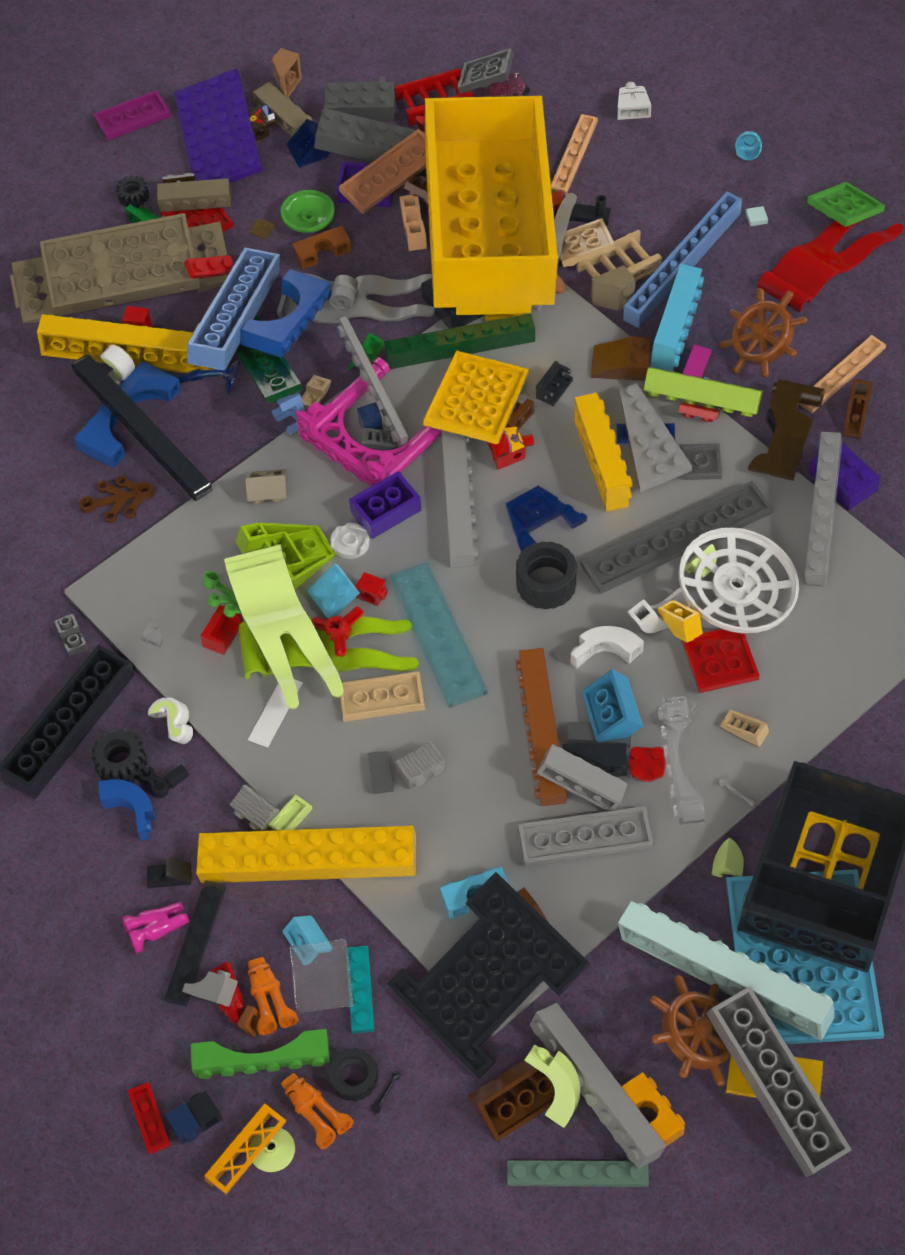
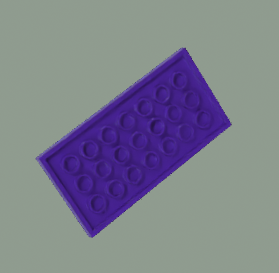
M237 68L174 92L191 173H194L195 181L229 178V183L263 171L240 72Z

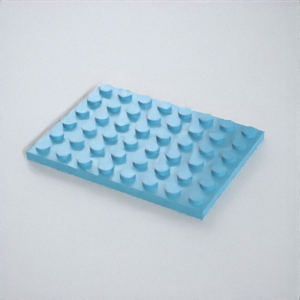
M858 870L833 871L831 880L858 888ZM821 871V872H809V873H812V874H815V875H818V876H823L824 871ZM753 876L726 877L735 953L742 952L749 957V960L755 963L762 962L770 968L769 970L776 973L782 972L790 980L796 983L802 982L808 985L812 991L818 994L824 993L834 1001V1019L822 1041L768 1014L786 1044L883 1039L884 1030L873 962L869 972L866 973L738 931L742 907Z

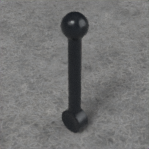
M398 1071L392 1073V1079L380 1100L372 1106L374 1113L378 1114L381 1112L382 1103L395 1081L400 1079L401 1074Z

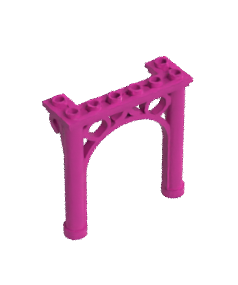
M380 357L371 362L380 381L390 371V368ZM359 376L327 405L322 406L320 403L315 402L309 407L307 413L304 410L301 412L298 410L296 417L299 436L303 441L311 443L317 451H322L331 461H336L344 470L352 472L361 482H366L371 487L397 471L401 473L442 435V430L425 426L408 443L393 450H374L360 445L349 436L343 424L348 409L368 391L366 381L363 382L361 376ZM338 416V423L332 422ZM329 430L340 431V435L336 438H331L325 433ZM343 442L345 449L341 448L339 444ZM354 456L362 457V462ZM369 459H380L379 462L375 460L367 462Z

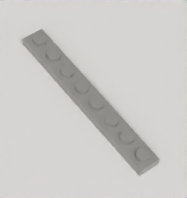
M347 316L341 317L337 327L338 334L344 338L347 351L352 353L353 363L355 367H359L361 379L363 382L366 381L370 396H374L376 406L379 412L383 414L384 424L391 430L393 441L397 442L399 447H402L407 443L408 435Z

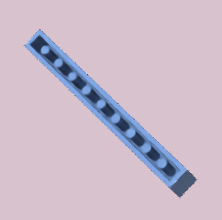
M726 192L624 305V321L638 329L671 293L680 264L694 267L741 214V198L729 192Z

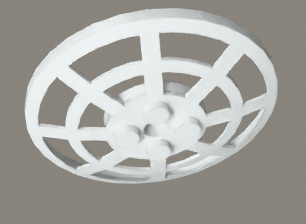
M719 528L708 531L693 540L681 558L678 570L679 583L686 601L693 610L699 612L700 617L721 629L737 633H758L769 630L779 625L789 616L798 599L799 579L791 559L776 543L756 532L741 528ZM727 538V549L717 550L709 555H706L699 547L710 540ZM735 538L752 541L761 545L766 550L758 557L748 551L736 549ZM693 552L701 560L696 570L695 579L684 577L686 562ZM772 555L778 558L784 566L789 580L777 582L774 572L766 563ZM728 556V563L720 567L712 562V560L718 557ZM736 556L749 559L754 563L750 567L738 563ZM705 567L714 573L712 582L701 580ZM762 568L770 582L761 583L756 572ZM732 582H738L741 587L733 586ZM685 585L696 587L699 597L707 606L704 610L696 605ZM791 588L790 601L784 613L774 609L773 606L778 598L779 589ZM703 589L713 590L717 599L711 603L705 596ZM772 590L771 599L768 604L758 599L760 591ZM725 603L735 607L736 615L726 613L718 608ZM753 604L761 610L755 614L745 615L743 607ZM715 612L724 618L738 621L739 627L725 624L710 615ZM765 614L777 618L774 622L759 627H748L747 621L758 619Z

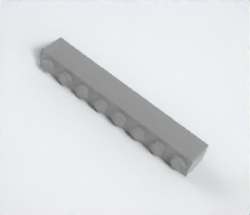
M442 430L451 568L475 566L474 558H478L477 546H473V542L477 541L476 529L472 530V525H476L475 513H471V509H474V497H470L469 494L473 493V482L468 480V477H472L471 465H467V461H471L470 449L466 450V446L470 445L469 437Z
M821 432L805 569L806 585H827L842 449L841 433Z
M558 1003L537 1011L530 1023L533 1032L540 1038L546 1049L554 1055L560 1051L569 1059L579 1077L580 1093L585 1098L587 1104L598 1115L602 1124L613 1135L614 1140L626 1152L629 1160L639 1169L658 1159L666 1148V1144Z

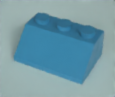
M611 669L581 691L597 742L628 738L643 727L628 677Z

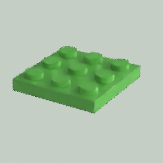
M848 182L808 196L807 203L816 210L823 212L829 218L834 219L845 227L884 212L885 208L884 204Z

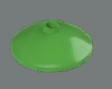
M316 190L296 192L290 195L281 207V217L285 225L294 231L303 233L323 229L332 221L335 214L334 203L331 198L325 193Z

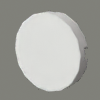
M345 523L344 526L335 528L331 534L330 543L337 556L344 559H354L362 556L368 550L370 538L363 526L357 523Z

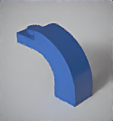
M118 779L98 781L100 802L103 809L113 807L131 809L136 814L137 831L140 840H148L149 832L152 831L151 820L156 818L146 793L140 787L128 781Z

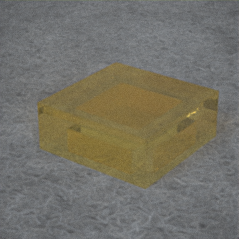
M258 218L250 229V234L266 240L275 228L274 223Z

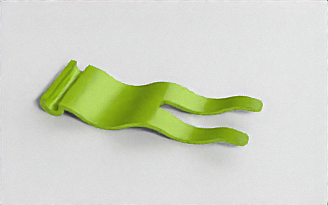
M361 617L350 626L352 630L349 638L367 633L395 635L409 632L412 629V623L407 619L389 621L374 617ZM242 622L238 628L245 678H251L250 674L254 672H260L262 676L273 674L246 622ZM316 629L337 672H346L360 668H382L404 672L415 670L419 666V661L415 657H397L367 648L347 649V654L344 657H337L335 655L334 642L331 641L330 636L326 635L325 631ZM288 633L282 634L280 639L290 668H314L293 637Z

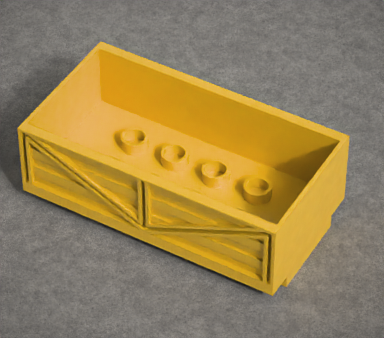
M542 96L425 98V158L434 308L456 307V315L531 313L532 305H554L558 255Z

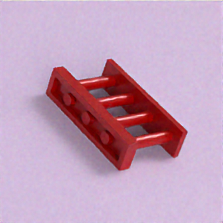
M460 68L395 86L396 100L404 99L408 107L406 115L409 126L417 124L416 116L425 117V104L415 107L411 96L420 94L425 103V98H429L427 92L436 89L440 98L474 97L472 91L459 93L457 87L461 76ZM453 85L457 95L447 97L443 87Z

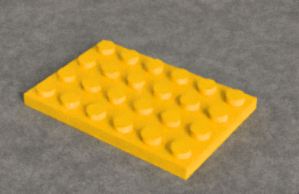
M456 351L427 411L423 425L498 444L527 379L529 369Z

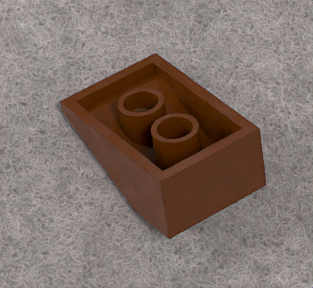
M631 336L595 345L591 378L645 381L649 368L651 338Z

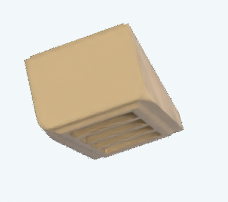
M732 709L729 710L720 724L721 728L758 747L761 746L769 733L766 722ZM734 718H736L737 720L734 725H731Z

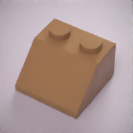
M280 48L272 58L274 77L281 93L289 97L302 79L299 54Z

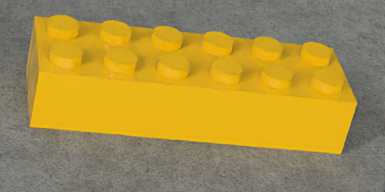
M596 392L575 397L574 422L604 508L608 512L629 507V499L632 498L630 490L632 480L630 475L627 476L625 460L620 458L621 449L619 444H615V432L613 429L610 430V419L608 414L605 415L603 399H599Z

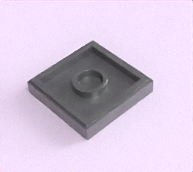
M719 443L680 445V449L692 465V471L682 475L683 480L722 479Z

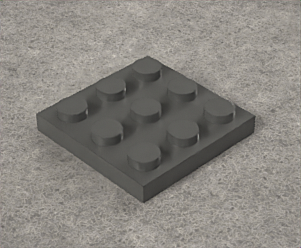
M512 48L464 63L457 87L459 93L473 91L479 87L485 88L492 83H502L508 79L514 56Z

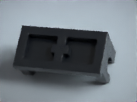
M555 361L536 385V399L554 407L573 382V377L568 375L571 373V370Z

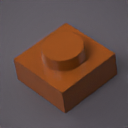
M247 1005L237 1024L250 1037L255 1038L258 1033L257 1023L260 1019V1012L255 1007Z

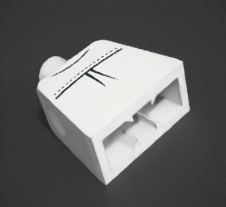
M628 82L625 87L619 89L618 120L651 117V102L645 87L636 86L634 82Z

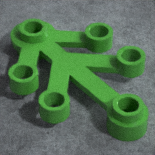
M206 571L202 580L204 586L208 589L216 588L226 595L210 594L207 601L208 604L217 607L220 603H226L227 605H225L223 613L228 617H234L236 613L242 614L239 606L232 605H238L234 591L219 582L220 575L218 573Z

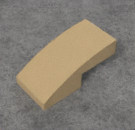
M316 375L310 379L306 385V392L301 397L305 411H308L309 407L315 402L321 404L330 387L331 380Z

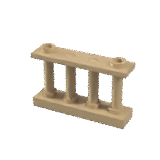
M637 230L614 241L616 249L610 253L601 254L591 260L576 263V270L580 272L586 269L595 278L600 274L593 265L602 262L608 271L614 270L616 267L608 258L617 254L628 267V271L636 282L653 274L662 264V257L659 253L653 256H649L640 245L641 232ZM633 247L643 261L634 264L624 251Z

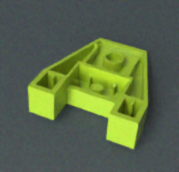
M253 523L240 526L236 539V544L242 554L281 545L283 558L285 559L294 590L336 556L335 551L318 525Z

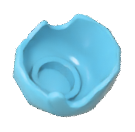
M745 131L739 134L735 143L737 156L747 161L756 159L762 150L760 136L753 131Z

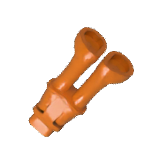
M264 957L249 961L247 964L251 984L250 992L255 997L260 1011V1019L257 1023L259 1035L265 1036L277 1029L275 1017L266 998L268 995L271 996L280 1027L287 1028L297 1024L299 1021L298 1015L285 1004L279 988L280 981L275 978L270 964H266Z
M292 1073L281 1083L282 1087L286 1090L285 1094L290 1098L295 1107V1112L305 1117L314 1127L317 1133L315 1142L320 1149H326L334 1142L336 1138L335 1131L342 1135L352 1127L354 1120L348 1114L339 1113L332 1108L322 1097L320 1090H316L304 1078H299L295 1073ZM317 1107L325 1115L334 1130L317 1115L313 1108Z

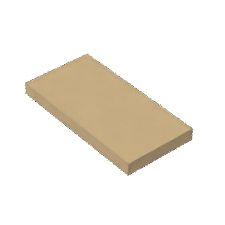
M420 671L342 682L344 693L340 697L343 722L426 710Z

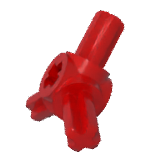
M356 606L344 617L341 615L334 616L328 620L314 617L311 622L315 629L325 631L326 635L330 636L331 641L334 642L335 655L337 657H344L347 654L346 640L349 638L352 630L350 626L364 615V612L359 606Z

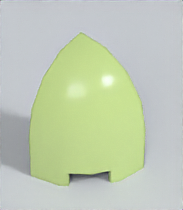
M710 544L702 551L709 555L716 550L713 544ZM696 555L686 562V572L696 574V570L701 562ZM717 558L712 560L716 564ZM705 567L702 572L701 578H704L706 575H708L711 572V570Z
M728 838L721 845L715 856L712 875L722 877L723 874L733 875V877H741L743 874L744 857L736 842Z

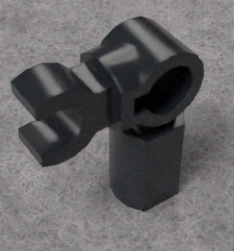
M182 764L165 775L164 779L156 776L152 767H148L150 776L145 777L142 773L139 774L141 781L144 784H148V787L157 798L166 797L169 792L168 789L174 788L189 777L188 771Z

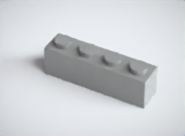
M554 744L544 754L537 771L538 775L607 811H613L619 806L628 785L618 777L606 773L599 767L589 764L582 758L576 757Z

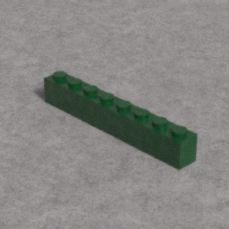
M529 313L384 341L385 356L389 368L395 369L453 358L456 351L474 354L535 342V325L532 315Z

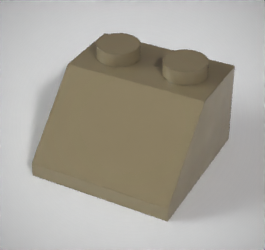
M625 265L592 278L591 303L593 305L620 310L624 308V305L635 294V279Z
M287 469L247 473L245 477L247 501H252L253 504L264 503V500L272 499V502L284 501L283 498H287Z

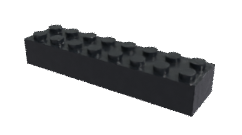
M98 644L1 762L0 777L2 781L36 799L133 678L135 673L131 662Z

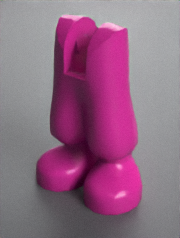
M181 902L158 909L142 911L136 917L130 915L121 917L136 954L142 952L145 940L156 941L189 923L187 914L174 916L184 910Z

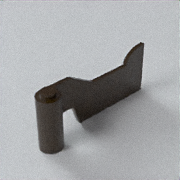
M783 379L774 382L772 393L774 394L770 407L777 426L767 454L764 453L756 456L748 466L749 471L794 481L813 424V419L797 411L799 403L821 407L825 392L824 388Z

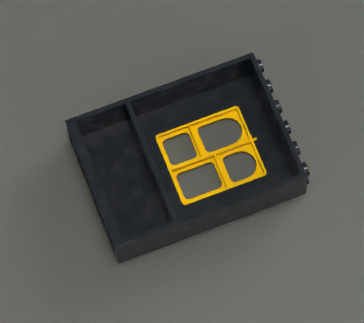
M794 761L742 907L738 931L868 973L905 855V795L894 792L891 789L872 785L868 782L852 779L849 776H842L826 769L813 767L807 763ZM816 823H825L834 829L835 839L828 856L810 852L803 848L810 827ZM850 834L864 836L870 843L867 858L863 859L842 852L841 847L845 837ZM804 858L823 864L825 866L823 876L797 869L798 860ZM837 861H844L863 869L858 888L831 880Z

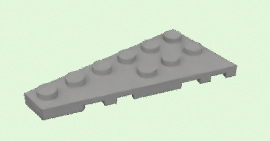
M635 383L620 389L619 396L640 493L692 471V465L638 384Z

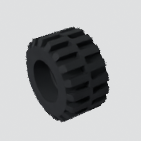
M117 729L116 732L110 730L109 734L103 733L101 739L95 741L96 746L92 747L93 754H91V758L101 780L118 779L134 783V778L140 779V772L145 773V765L148 763L143 743L137 734H131V731L127 729L125 732L122 729ZM119 752L129 753V756L122 762L113 763L109 761L113 755Z

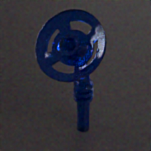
M238 358L230 369L226 368L225 371L197 369L176 378L179 379V383L202 380L204 377L222 376V379L226 380V394L229 395L241 359Z

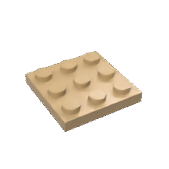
M601 218L566 231L560 254L563 267L573 266L584 260H591L595 256L608 254L616 249L603 219Z

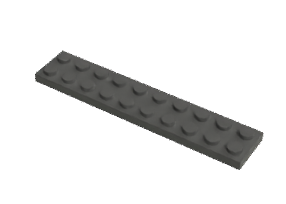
M750 481L580 560V565L598 592L602 594L683 556L690 543L700 535L719 528H742L772 514L773 508L755 483ZM717 539L710 540V541H708V542L702 544V545L699 546V547H702V546H704V545H706V544H708V543H710V542H712V541H715V540H717Z

